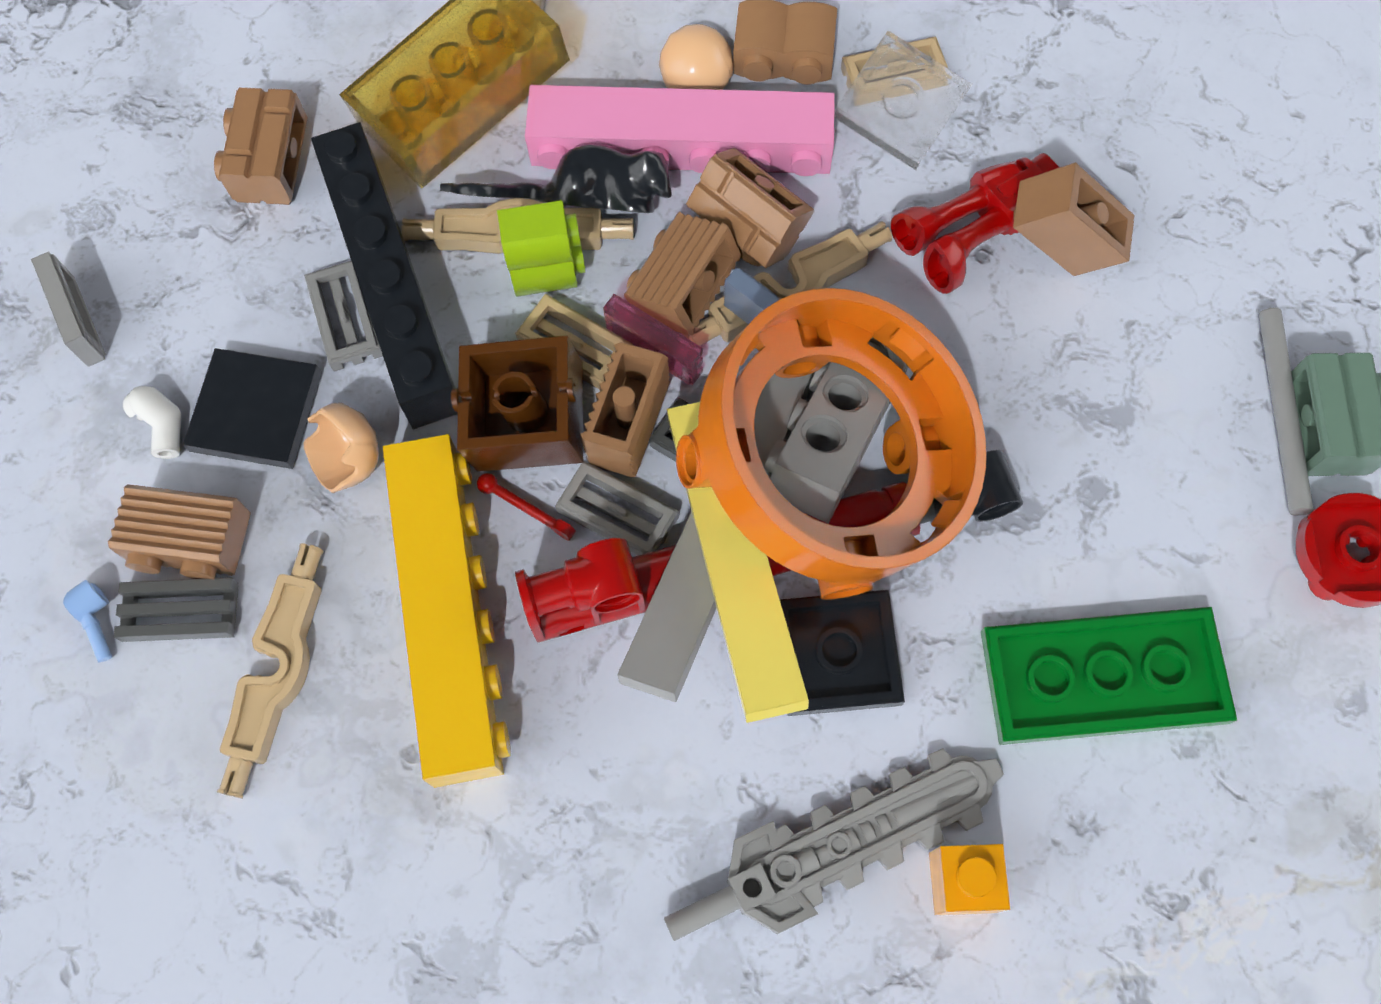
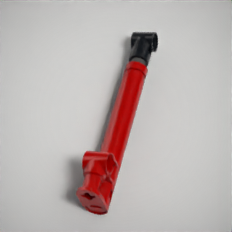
M1001 450L986 452V471L983 488L978 503L971 515L974 516L975 521L994 520L1012 513L1023 505V500L1005 455ZM899 482L881 488V491L874 489L842 498L829 525L862 527L881 521L898 504L907 484ZM935 498L933 499L928 512L910 534L913 536L919 535L920 524L932 523L942 507L939 501ZM810 516L811 518H813V519H815V520H818V521H820V522H823V521H821V520H819V519H817V518H815V517ZM609 538L581 548L577 552L576 558L565 560L564 567L530 577L524 569L515 571L524 612L537 643L645 613L676 545L632 557L626 539ZM768 557L773 576L792 571Z

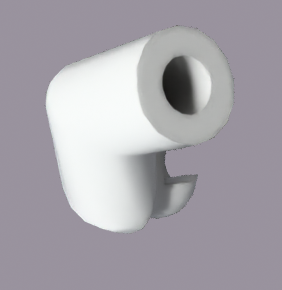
M138 386L133 388L124 398L123 409L130 418L137 415L138 420H144L152 426L151 455L162 459L178 457L180 453L181 430L180 409L154 387Z

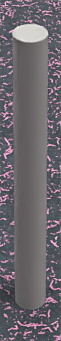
M1268 308L1259 313L1289 513L1291 515H1306L1313 512L1314 509L1282 311L1279 308Z

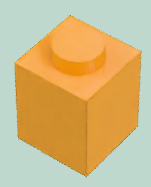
M1003 844L940 846L929 852L934 915L989 914L1010 910Z

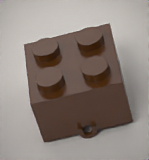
M568 335L459 346L458 388H454L451 391L452 407L455 412H458L457 451L477 472L584 463L583 442L580 434L583 433V362Z

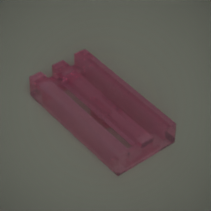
M616 294L612 295L603 307L606 329L629 341L634 346L664 354L668 357L669 373L688 385H694L703 373V367L701 366L703 363V357H701L703 348Z

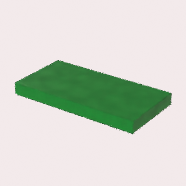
M1212 607L984 627L980 632L999 745L1226 725L1237 721Z

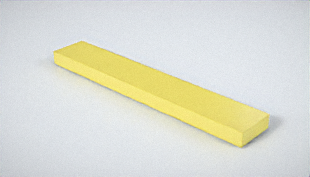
M700 402L667 409L668 422L676 451L680 438L683 435H689L698 427ZM712 487L686 488L746 723L808 709V696L767 555L752 544L735 526L721 506Z

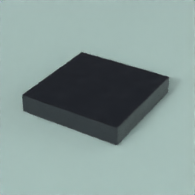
M215 348L183 446L193 453L293 469L322 374L321 370L316 364Z
M889 590L868 591L851 597L830 600L821 599V596L780 599L809 700L808 709L789 713L787 716L902 706L905 703Z

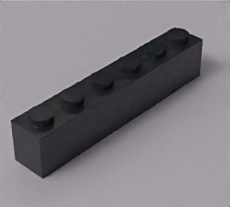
M361 122L312 137L311 141L402 411L413 430L457 415L458 412L454 411L451 403V391L455 388L375 156Z

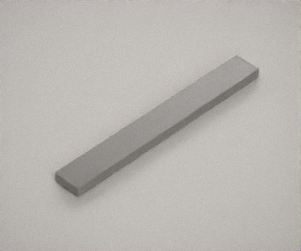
M814 373L795 378H781L774 374L763 388L757 403L754 420L756 446L763 467H765L767 458L777 439L785 442L788 441L792 431L787 429L790 417L800 399L806 400ZM766 471L767 475L771 479L772 473ZM692 511L617 674L620 684L673 702L678 700L717 608Z

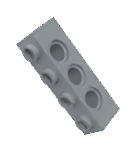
M872 337L868 344L891 359L906 374L909 367L894 352ZM834 362L827 363L823 368L814 373L809 390L814 392L809 402L804 399L798 401L787 426V429L792 431L788 441L785 442L777 439L764 467L766 471L772 473L770 480L785 499L798 510L828 524L891 403L884 393L865 376Z

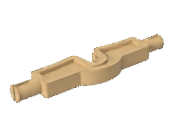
M515 198L496 202L487 208L436 209L434 219H403V240H434L438 250H467L500 254L503 252L497 210L541 204V202ZM564 208L565 215L576 213L582 250L601 249L602 239L634 240L633 218L602 219L599 208Z
M881 221L857 236L851 229H846L824 242L794 253L788 262V270L797 285L792 289L783 288L766 272H760L753 278L777 295L779 300L798 292L827 288L867 265L868 253L887 242H891L892 234L889 227L885 229L886 224ZM724 297L710 304L708 310L709 317L700 321L698 327H694V334L690 336L683 334L689 347L695 350L719 335L725 342H730L748 324L724 306Z
M301 543L291 575L280 574L277 577L269 604L254 633L252 643L253 648L260 654H266L271 658L279 659V669L271 676H252L248 674L238 680L229 723L220 746V752L230 758L217 793L243 799V793L253 763L264 764L267 761L282 711L293 702L305 683L310 662L306 637L321 594V588L313 581L321 555L323 554V550L319 547Z

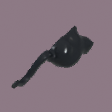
M593 144L577 146L566 152L560 159L551 181L546 186L534 183L440 184V191L461 195L527 198L543 202L562 200L563 205L638 213H654L653 197L655 195L664 198L672 196L668 168L662 153L640 151L628 155L603 145Z

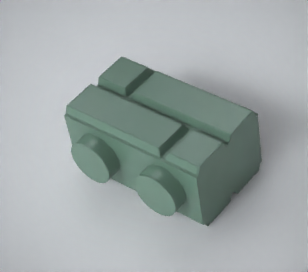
M1312 353L1306 356L1291 373L1308 476H1333L1336 474L1341 476H1365L1372 474L1381 467V373H1376L1373 355L1371 353H1345L1343 355H1338V353Z

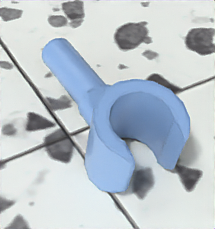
M84 580L67 592L63 604L68 612L81 622L83 629L86 630L96 659L100 663L111 659L112 655L100 627V622L94 614L109 604V601L96 584H90L89 581Z

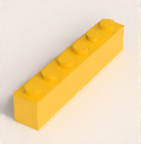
M449 434L384 445L383 455L422 779L432 787L437 788L504 775L502 758L511 756V747L505 721H496L494 700L502 699L503 692L497 664H488L486 644L494 643L495 636L489 609L481 610L478 590L487 588V579L482 556H473L471 537L479 535V523L474 503H466L463 485L472 484L470 463L457 451Z

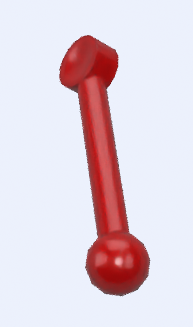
M484 473L478 477L477 488L480 492L497 495L548 526L558 536L567 541H570L576 530L567 522L561 519L557 520L499 485L497 477L493 474Z

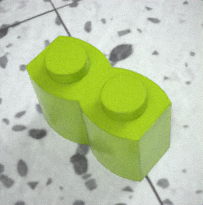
M562 200L497 210L501 244L516 297L578 287L576 274L586 273L576 213L565 215Z

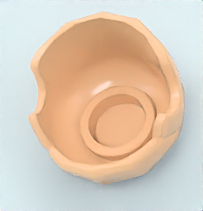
M692 24L681 27L670 34L661 50L659 68L666 88L723 90L732 77L734 61L730 45L723 35L707 25Z
M343 403L329 404L309 416V423H318V427L310 437L305 439L303 443L304 450L311 469L321 485L331 493L353 487L369 478L377 465L379 450L376 433L365 416Z

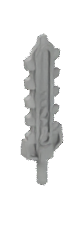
M942 748L927 756L930 769L914 777L905 767L898 769L888 775L891 788L875 796L866 786L851 792L849 796L852 807L834 815L826 805L811 811L812 826L794 834L786 824L776 829L773 821L735 839L727 880L729 886L664 917L673 941L740 909L742 915H746L772 932L779 934L818 914L814 907L823 903L821 888L838 880L846 890H849L864 882L863 867L878 860L886 870H889L904 862L903 847L918 841L926 850H929L944 842L942 828L957 822L967 831L983 823L981 808L989 801L993 785L1004 775L997 759L978 761L973 757L967 756L952 758Z

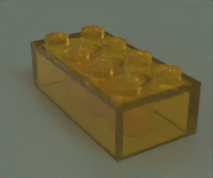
M449 0L339 95L356 122H361L363 130L422 189L529 96L530 85H542L570 61L559 25L533 0Z

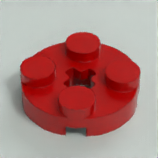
M1363 493L1336 495L1301 520L1296 537V555L1300 568L1308 579V586L1311 592L1318 598L1327 601L1334 600L1342 605L1356 608L1381 605V499ZM1350 537L1356 539L1359 547H1368L1370 555L1363 558L1361 562L1353 559L1346 549V545L1350 543Z

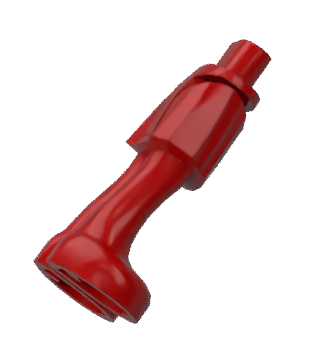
M1041 153L1031 160L1022 157L1016 161L1001 163L977 171L970 180L969 190L952 200L933 207H908L896 214L891 220L892 236L898 247L906 255L914 256L926 249L923 259L926 278L937 291L942 294H948L963 284L966 275V259L973 249L999 234L1012 235L1019 233L1013 228L1020 181L1060 167L1050 156ZM974 212H978L980 215L979 218L965 227L936 239L939 233L960 219Z

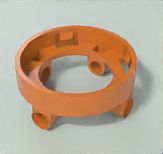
M823 288L798 292L768 306L721 352L705 381L700 400L698 427L689 435H683L678 442L676 466L679 479L685 488L712 487L731 521L752 544L786 568L809 578L817 579L821 599L830 600L868 592L873 589L872 583L926 559L949 544L966 525L978 503L985 477L987 453L983 420L977 400L961 367L943 343L913 316L883 299L848 289ZM872 337L894 352L911 369L913 375L910 379L891 359L868 344ZM756 348L759 352L743 367L737 376L739 366L744 364L749 354ZM829 362H834L865 376L889 399L896 409L900 420L892 424L884 435V460L892 473L909 474V478L900 501L881 521L862 527L829 525L815 520L798 510L774 486L759 457L754 433L755 412L763 388L774 374L781 378L801 377L820 370ZM935 498L942 504L939 513L931 523L936 528L927 540L920 542L910 533L924 518Z

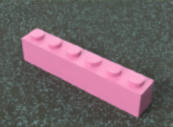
M530 85L525 140L531 166H543L548 169H557L560 159L570 149L581 145L593 144L603 145L628 155L640 151L662 153L668 170H693L703 173L707 163L714 154L736 148L765 172L795 173L799 176L830 174L834 149V93Z

